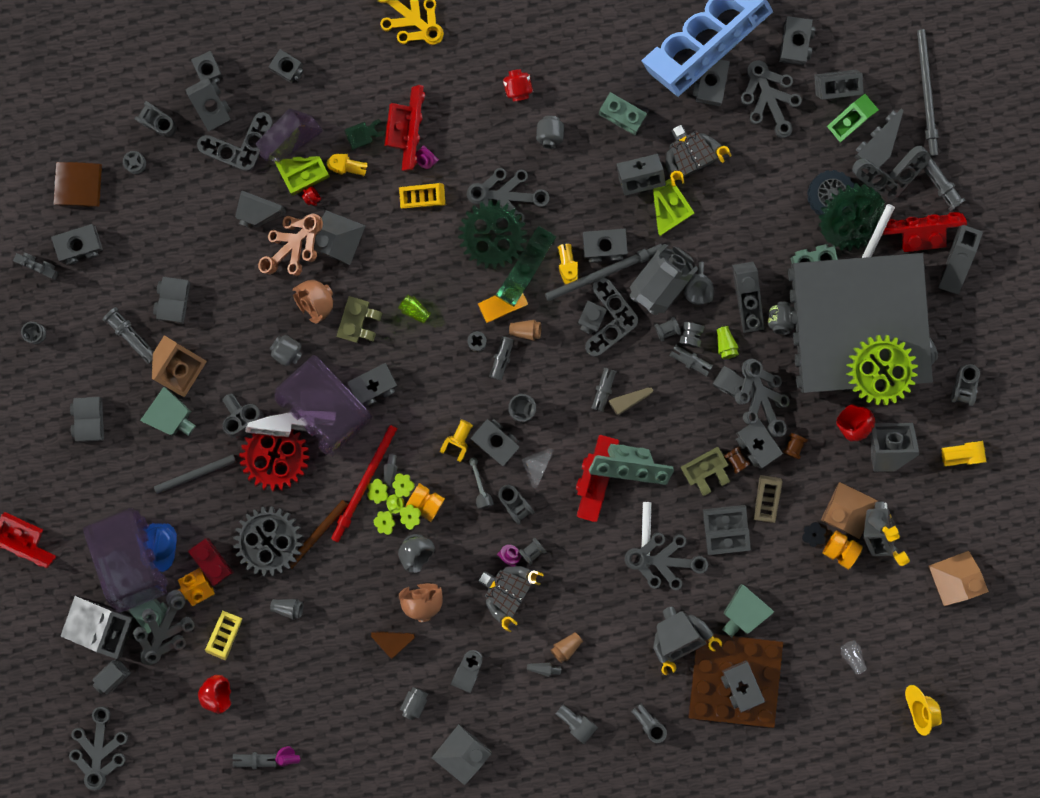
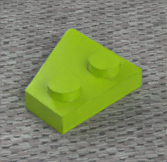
M320 156L273 159L292 196L302 192L304 188L307 189L330 177Z
M671 178L665 181L666 186L653 189L659 236H662L694 214V211L678 187L672 186Z

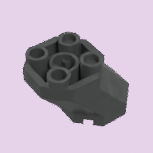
M663 244L630 286L631 299L641 303L653 315H658L659 312L665 313L698 270L697 266L694 268L692 266L694 262L692 257L678 247L673 246L672 249H668L669 245Z

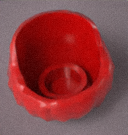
M852 404L842 410L837 417L836 424L846 439L857 442L867 438L872 433L875 426V417L871 410Z
M213 675L206 679L199 688L198 698L203 708L217 714H222L231 706L230 682L223 675Z

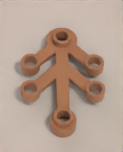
M317 214L307 215L304 219L286 216L283 219V227L289 230H293L296 227L302 228L297 234L281 233L277 230L269 232L268 239L270 242L278 244L283 241L288 243L272 258L265 256L260 259L258 264L260 272L268 275L275 273L278 269V264L292 251L287 270L289 274L300 275L302 265L299 263L302 241L306 237V247L302 252V258L309 262L315 261L317 257V252L314 250L315 237L323 227L322 218Z

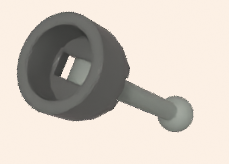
M471 458L469 463L473 466L480 492L476 498L477 509L493 506V498L483 490L477 468L478 460Z

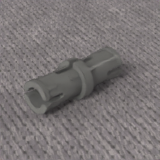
M501 337L497 354H494L493 357L495 360L489 377L502 381L506 365L510 362L509 356L515 342L514 339Z
M676 344L673 349L679 352L680 355L672 351L669 356L686 364L685 367L688 369L691 367L707 377L709 372L703 369L702 366L711 370L713 365L698 358L696 353L693 352L691 354Z
M603 368L599 386H596L595 389L597 393L591 409L597 410L598 408L600 412L605 411L608 396L612 394L611 387L617 371L611 370L609 374V369Z
M252 752V754H233V760H242L233 761V768H276V761L268 760H275L277 754H257V752Z

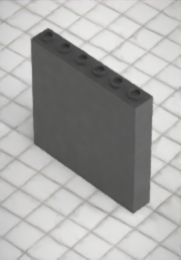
M923 253L791 264V268H788V278L793 284V290H790V301L794 303L795 310L791 312L792 324H796V333H793V343L798 349V354H795V366L799 367L800 376H796L797 388H801V393L854 389L856 384L848 383L853 379V376L846 375V373L852 371V368L846 366L849 363H853L849 355L856 356L857 353L854 351V348L861 349V341L868 344V337L875 341L876 335H880L882 341L885 335H889L890 342L894 337H897V345L905 342L903 349H912L908 356H915L916 358L911 363L918 365L917 368L912 369V372L918 374V376L911 377V380L915 384L933 382ZM882 349L879 355L881 360L886 361L889 358V352L886 349ZM871 354L870 358L880 368L878 374H884L890 385L893 386L894 382L884 372L886 366H880L874 355ZM865 362L862 366L865 374L870 373L872 370L869 362ZM896 366L892 371L895 378H899L902 374L899 366ZM881 379L875 383V387L885 386L884 381Z

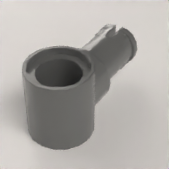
M642 703L638 704L637 707L641 712L639 713L634 708L631 710V713L643 725L642 729L652 742H663L667 736V730L656 717H652ZM654 727L662 729V735L658 738L651 736V730Z
M564 704L555 713L570 726V733L583 744H586L598 729L584 715L577 716Z

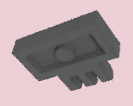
M25 252L23 256L16 253L13 259L14 262L54 280L57 279L59 272L54 270V265L45 261L42 264L35 262L36 257Z

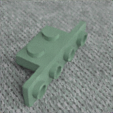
M610 444L608 448L610 457L595 456L589 468L590 474L663 485L668 483L674 472L673 466L654 464L649 449Z

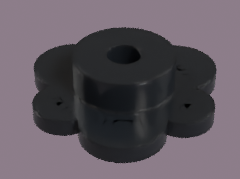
M813 522L810 526L804 527L805 533L802 535V540L805 543H809L811 547L825 543L826 538L824 535L826 530L821 528L818 522Z

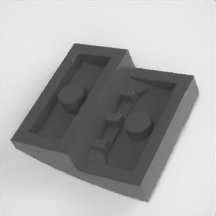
M745 505L703 509L708 555L751 551Z

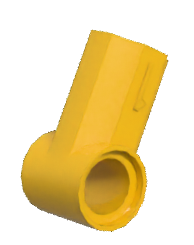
M978 441L964 443L961 446L942 448L944 466L986 462L984 442Z

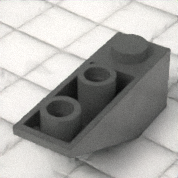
M901 108L897 113L893 110L885 119L888 123L883 128L878 126L870 134L873 138L868 143L863 141L857 147L856 151L858 154L854 158L857 160L861 158L868 159L880 168L891 156L904 110Z
M965 225L958 227L938 286L939 289L959 295L977 252L983 231Z
M754 262L732 265L743 333L764 330L758 270Z

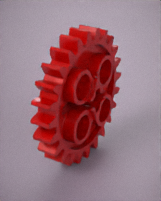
M291 429L289 437L251 433L252 438L245 437L248 445H241V449L246 452L240 453L239 456L245 459L240 462V465L247 466L243 473H250L248 481L256 479L254 484L256 487L262 483L264 491L268 486H271L272 492H274L276 486H279V489L283 491L284 484L291 488L290 481L292 480L298 483L299 481L296 476L304 477L301 468L308 469V465L303 461L310 459L309 456L304 455L309 449L308 447H302L305 445L306 440H299L301 433L299 432L294 435V429ZM266 439H271L274 443L270 448H264L262 442ZM281 439L282 442L277 451L279 458H275L272 472L268 475L267 472L272 463L270 455H274L277 442ZM287 445H291L294 451L291 454H284L282 449ZM264 459L267 464L264 468H257L255 466L256 461ZM278 466H286L287 472L285 474L279 475L275 472Z

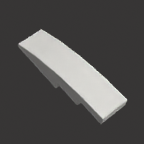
M305 411L268 416L249 422L246 426V432L289 437L291 429L311 431L313 423L332 426L335 422L336 412Z

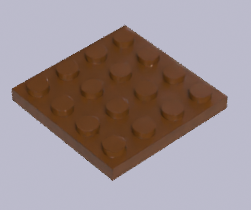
M713 634L714 638L717 637L722 641V647L717 641H713L711 644L716 651H712L709 648V641L705 640L707 644L695 650L688 718L774 728L783 641L738 636L731 638L729 635ZM746 660L765 702L740 712L738 708L734 709L729 698L733 696L731 690L724 687L721 677L724 676L722 670ZM738 682L739 687L736 688V690L745 692L744 687L747 686V684Z

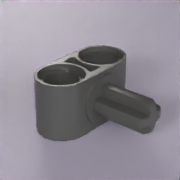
M232 393L223 398V403L231 414L224 420L223 430L231 438H242L248 434L246 426L249 422L264 418L263 412L256 405L247 404L241 407ZM256 411V417L252 420H248V415L251 412ZM234 423H238V429L230 432V427Z

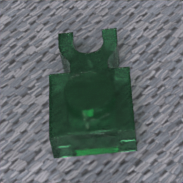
M380 119L373 121L368 127L365 122H362L344 130L352 150L372 143L371 137H381L386 134L384 130L377 132L374 128L381 123Z

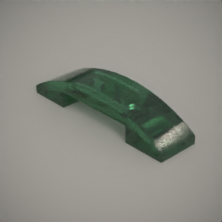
M538 226L509 276L496 294V297L515 307L557 236Z

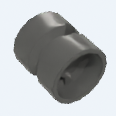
M518 394L510 400L509 414L513 420L525 423L534 417L536 404L531 396Z

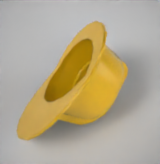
M909 685L906 688L905 696L915 728L918 733L927 736L933 727L942 724L940 707L934 699L924 696L918 687Z

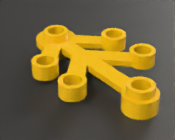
M377 0L380 3H388L405 17L397 19L383 18L380 25L384 31L407 26H416L421 30L411 33L400 31L397 34V40L400 44L404 45L409 41L425 40L430 45H436L442 41L444 32L442 27L436 24L435 0L424 1L428 24L420 18L419 0H410L411 10L398 0ZM429 1L433 2V8H427L426 3ZM385 21H389L391 23V26L389 28H385L383 26V23ZM431 31L437 32V36L435 38H431L429 36V33ZM400 35H407V40L401 41L399 39Z

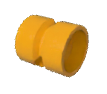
M419 483L405 507L412 504L414 508L420 510L423 518L431 522L445 498L437 493L430 494V489Z
M836 530L826 544L822 554L832 560L838 559V564L850 569L860 555L863 546L854 540L848 541L846 535Z

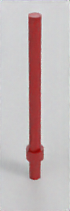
M392 425L389 426L343 516L340 515L337 521L338 526L331 537L332 540L339 542L345 529L349 528L352 522L350 519L398 428Z

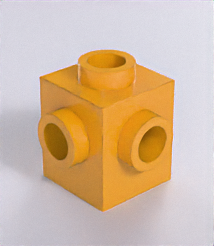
M200 568L178 579L181 587L178 590L182 592L185 600H188L192 606L215 594L211 582Z

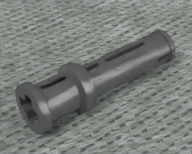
M930 157V161L923 170L938 189V196L943 197L949 206V211H952L966 200L961 198L954 188L955 184L949 183Z
M117 307L110 310L102 320L115 330L116 335L122 336L149 365L153 361L154 350L131 327V322L129 320L126 321L122 317Z

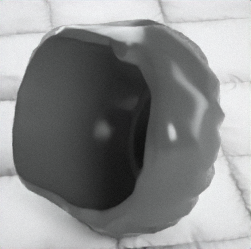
M413 537L405 540L398 550V557L404 569L409 573L420 572L422 566L428 563L429 558L434 555V543L424 537Z

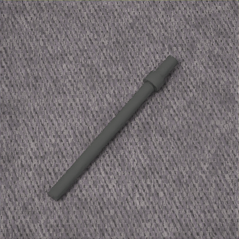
M921 29L917 30L927 123L925 134L926 140L929 142L930 156H938L937 139H939V134L935 126L926 30Z
M662 244L647 250L645 248L639 250L629 258L545 293L546 299L551 301L638 262L644 263L655 255Z

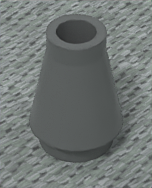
M272 599L270 611L293 620L296 618L300 619L304 604L299 599Z

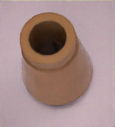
M528 320L510 323L509 334L510 336L535 341V339H540L541 322Z
M574 632L572 635L554 644L551 652L560 663L569 660L583 641Z

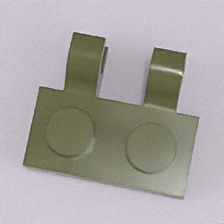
M349 296L336 337L358 343L359 337L374 342L376 333L362 329L366 317L380 321L382 313L369 309L370 302Z
M719 447L680 467L690 486L697 484L703 496L711 493L705 481V478L715 473L721 486L730 482L723 469L728 466V463Z

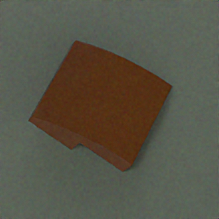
M56 162L54 205L99 207L102 164Z

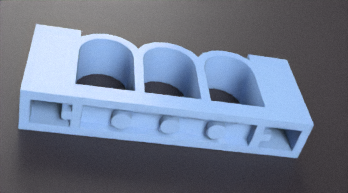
M709 0L705 6V12L694 14L684 23L683 32H677L667 37L662 43L661 48L656 47L641 61L650 75L679 97L773 13V10L767 0ZM729 9L740 12L727 25H724L717 19L721 13ZM713 29L718 33L704 46L695 39L703 30ZM683 49L694 50L696 53L682 66L673 60L676 53Z

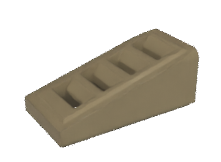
M652 387L613 398L608 402L616 415L619 416L651 395L653 389Z
M760 475L754 520L776 522L783 483L781 478ZM765 484L776 485V486H775V488H768V487H765ZM763 493H773L774 497L763 496ZM762 501L773 502V506L762 505ZM760 510L772 511V515L760 513Z

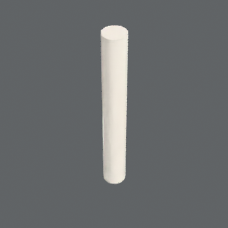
M886 205L862 258L872 257L895 209L894 206Z
M643 502L642 547L650 541L651 502Z

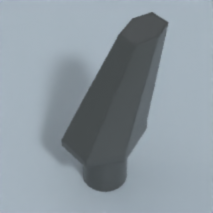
M389 454L388 462L384 464V484L387 485L388 489H391L398 466H396L397 456Z
M551 663L527 664V670L550 677L551 674H561V666H552Z

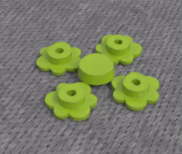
M399 473L395 476V481L392 484L395 494L389 497L386 492L387 485L383 484L380 479H375L373 483L368 485L369 491L367 496L370 500H374L376 504L387 500L386 504L389 511L378 512V517L374 519V525L378 527L379 533L389 535L393 532L395 521L393 520L392 513L400 512V521L409 530L414 529L415 525L420 524V510L414 508L412 504L404 507L405 502L402 497H409L410 491L415 487L414 483L410 481L409 475Z

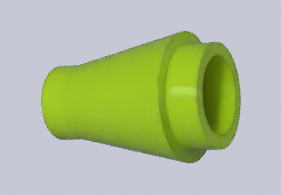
M729 326L718 328L716 331L719 355H721L722 359L738 356L739 347L729 330Z

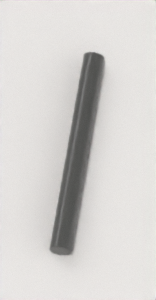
M232 454L154 486L155 492L159 494L237 462L236 458Z

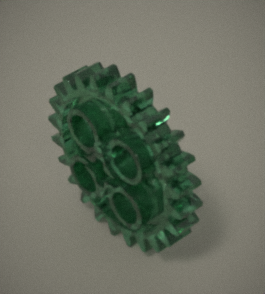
M855 183L853 189L846 185V191L843 192L839 188L837 196L833 193L831 194L832 201L825 200L828 206L821 207L825 214L819 215L822 221L819 223V226L822 229L820 232L828 243L835 247L838 246L841 250L846 247L851 251L853 245L857 249L860 248L861 243L867 246V240L871 239L885 210V201L872 187L868 188L865 184L860 187Z
M490 199L487 206L481 201L480 208L476 205L472 206L473 213L468 210L466 211L468 219H461L465 226L462 225L458 228L464 232L458 235L459 239H464L460 243V247H467L463 254L471 253L470 261L475 258L478 259L477 266L481 262H485V269L488 268L489 263L496 269L497 263H500L504 268L506 260L512 264V256L519 258L520 255L517 250H524L520 243L527 242V239L522 237V235L527 234V230L521 228L526 225V222H519L522 214L515 216V207L508 210V202L502 207L500 200H498L496 205H493ZM499 218H504L508 221L506 228H501L497 225ZM479 219L484 220L487 223V227L485 229L477 228L476 221ZM490 230H494V233H504L508 231L512 233L511 235L498 234L496 235L495 239H492L491 235L474 237V234L476 233L489 234ZM506 239L510 243V247L502 249L498 242ZM485 241L488 243L489 248L487 250H480L477 243Z

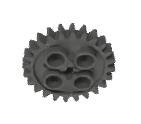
M262 507L261 513L254 509L253 517L246 514L247 522L239 521L243 526L242 529H235L240 533L239 536L233 537V539L239 541V544L233 546L240 549L236 556L244 557L240 562L241 564L248 562L247 570L255 567L254 574H258L260 570H262L263 576H267L268 571H270L272 576H275L276 570L283 574L284 566L291 569L290 561L297 563L294 555L302 554L297 550V547L304 546V544L298 542V539L303 538V535L297 534L301 527L293 526L297 521L296 519L288 520L290 513L287 512L282 516L283 509L279 508L276 513L274 507H270L269 512H267L265 507ZM272 520L275 523V529L272 532H267L265 525L268 521ZM257 526L261 528L266 537L273 538L271 544L280 552V557L276 555L271 546L264 545L266 540L257 531ZM252 534L258 536V543L254 546H251L249 543V537ZM282 537L288 539V546L284 549H281L278 543ZM265 551H270L272 558L269 562L265 563L262 560V554Z

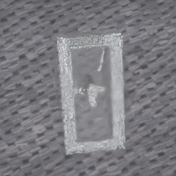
M549 448L522 459L532 488L537 489L554 451L553 449Z

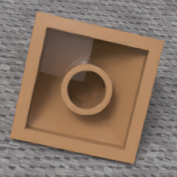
M164 335L153 352L152 379L185 397L207 361Z
M839 482L821 521L860 539L865 529L866 512L868 509H874L875 503L878 500Z
M969 551L929 565L943 606L968 600L988 592L982 573Z

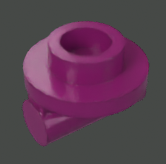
M424 145L416 152L417 163L424 169L435 166L439 161Z
M513 545L503 546L497 554L510 566H516L521 559L518 548Z
M286 746L277 752L275 761L279 766L284 767L288 764H298L300 756L295 755L292 747Z

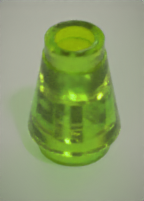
M409 294L406 295L398 306L402 310L401 313L423 324L431 314L415 296L411 297Z

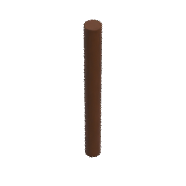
M343 499L303 543L304 546L298 549L302 554L294 555L297 563L347 508L348 504ZM289 562L291 569L297 564L296 562Z

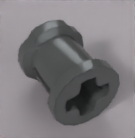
M671 317L670 321L660 325H654L661 342L665 341L667 337L681 334L675 317Z
M476 331L468 336L467 342L471 350L482 351L486 347L487 340L482 332ZM473 337H476L477 339L479 337L482 338V345L480 347L478 345H472Z
M535 537L532 539L533 542L523 550H519L530 566L533 564L532 561L542 553H547Z

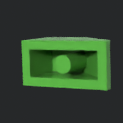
M864 94L827 127L839 142H842L878 111V108Z

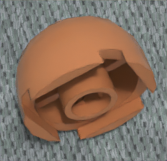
M307 280L293 288L292 291H296L293 297L297 306L303 314L305 310L310 314L312 318L309 320L317 324L330 314L333 308V292L328 285H323L316 280Z
M419 584L417 586L421 589L409 591V587L400 591L399 600L402 610L412 619L419 622H427L441 609L443 603L441 587L438 589L436 584Z

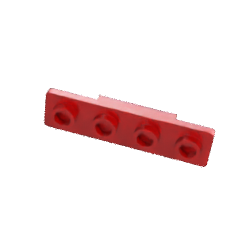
M422 85L411 88L409 106L395 103L389 105L384 146L404 150L402 171L413 170L417 163L416 146L420 140L418 130L422 121L421 105L425 99L424 86Z
M951 212L948 215L941 216L931 214L924 218L908 217L906 220L898 221L889 219L882 235L902 233L904 252L946 247V228L966 226L967 220L963 213Z
M599 435L594 454L589 453L588 457L584 458L582 463L583 475L582 478L578 479L576 485L577 495L582 496L577 512L578 518L592 522L598 521L610 477L590 474L589 468L595 456L610 457L608 448L610 444L619 445L620 441L618 439Z
M4 512L1 515L0 548L13 552L18 557L28 559L36 565L48 568L56 558L54 554L37 547L43 529L9 513Z

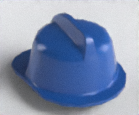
M152 523L145 529L141 546V561L144 566L164 572L173 564L177 534L170 524Z

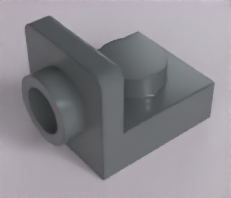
M587 301L577 324L581 326L580 330L591 335L592 332L597 333L607 309Z

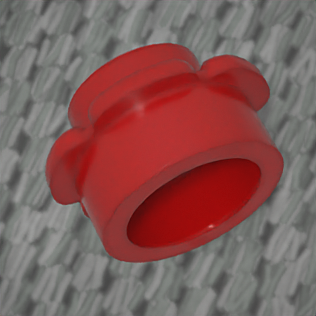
M313 186L303 189L304 194H302V198L305 203L316 206L317 202L321 200L317 190Z

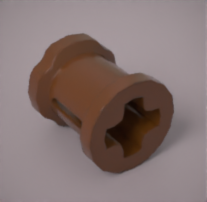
M790 433V440L782 453L800 460V452L804 443H807L808 440Z
M740 446L724 455V458L728 459L734 467L735 474L751 464L750 460L747 461L740 451Z

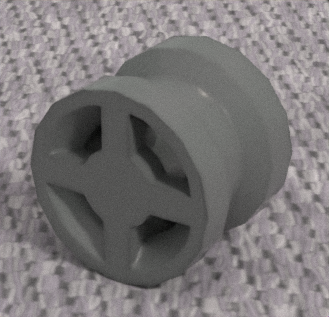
M130 151L125 154L123 165L130 173L140 174L146 168V160L139 152Z

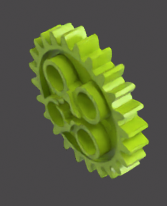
M876 335L875 341L868 337V344L861 341L860 345L862 348H854V351L857 353L856 356L849 355L853 363H849L846 366L852 368V371L846 373V375L853 376V379L848 383L856 384L853 392L860 390L859 398L867 395L866 402L868 403L873 398L875 405H879L881 399L884 405H888L889 399L893 403H897L896 396L904 399L902 392H911L907 387L908 384L915 385L911 377H916L918 374L912 372V369L917 368L918 365L912 364L911 361L916 357L908 356L912 349L904 350L905 342L897 345V337H894L891 342L889 335H885L883 341L880 335ZM882 349H886L889 352V358L886 361L880 358L879 354ZM871 354L874 355L880 366H886L884 372L894 382L893 386L890 385L884 374H878L880 368L870 358ZM865 362H869L872 366V370L868 374H865L862 370ZM896 366H899L902 370L899 378H895L892 374ZM879 379L883 380L885 384L882 391H877L875 388V383Z

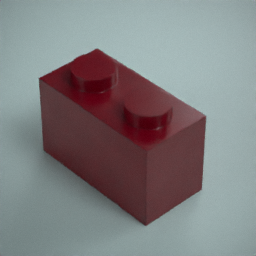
M205 538L188 551L213 586L218 585L234 573L209 538Z

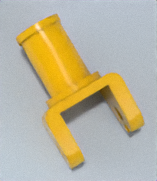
M333 154L327 160V167L329 170L340 175L350 172L365 176L366 170L364 169L367 168V163L350 160L348 154Z
M562 244L558 246L561 260L559 272L563 282L568 284L578 280V262H575L573 259L571 244H565L566 250H564V245Z
M461 419L454 436L446 438L440 452L444 454L450 442L462 448L457 461L461 462L468 449L465 440L473 425Z

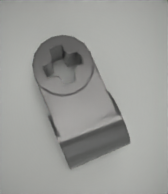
M147 101L144 102L145 106L139 116L134 118L143 126L152 129L163 137H171L177 130L176 123L168 115ZM164 122H170L168 130L162 131L161 125Z
M963 365L958 369L951 402L959 401L968 403L969 406H974L980 371L975 365ZM967 368L973 371V377L970 380L964 377V371Z
M723 366L712 385L735 398L736 393L741 391L739 388H742L744 378ZM753 385L751 386V389H750V392H749V393H750V399H751L752 396L754 395V386H753Z
M504 485L499 489L498 497L517 525H520V521L529 514L535 513L525 498H522L512 485ZM510 488L513 490L514 497L511 500H504L502 498L504 489Z
M477 650L466 652L451 683L452 686L471 693L483 660L480 652ZM472 655L476 656V661L478 662V664L474 663L473 666L469 665V660L467 659V657L471 658Z

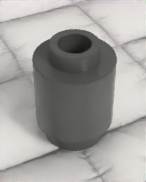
M412 687L400 708L403 711L402 716L413 721L415 717L419 719L428 701L426 699L428 693Z

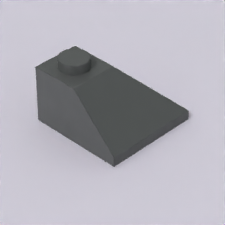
M241 191L235 218L240 221L239 225L251 229L252 226L259 227L284 216L286 210L279 204Z
M326 210L322 217L323 227L315 237L314 250L317 253L351 265L366 226Z
M875 423L872 433H870L871 460L874 472L896 471L919 455L913 423Z
M458 724L432 756V759L465 785L489 758L492 751Z

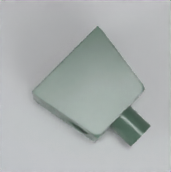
M166 387L162 388L140 420L172 436H175L178 430L189 436L196 427V425L187 420L191 411Z
M741 584L723 613L730 620L722 630L731 638L739 629L748 634L772 615L774 611Z

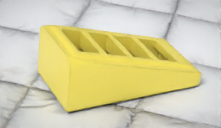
M222 610L205 649L206 653L226 660L242 618ZM224 619L235 623L234 627L223 623ZM222 627L232 632L229 635L221 632L220 628ZM217 636L228 639L227 643L217 640ZM214 644L224 647V650H218L213 648Z

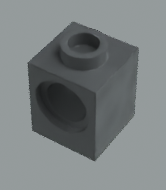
M279 49L269 65L270 71L291 84L294 80L298 81L304 72L302 62ZM286 63L293 64V69L290 72L282 71Z
M211 51L191 59L200 81L208 77L211 84L213 82H216V84L220 83V79L223 76ZM207 66L213 67V72L210 75L203 74V70Z

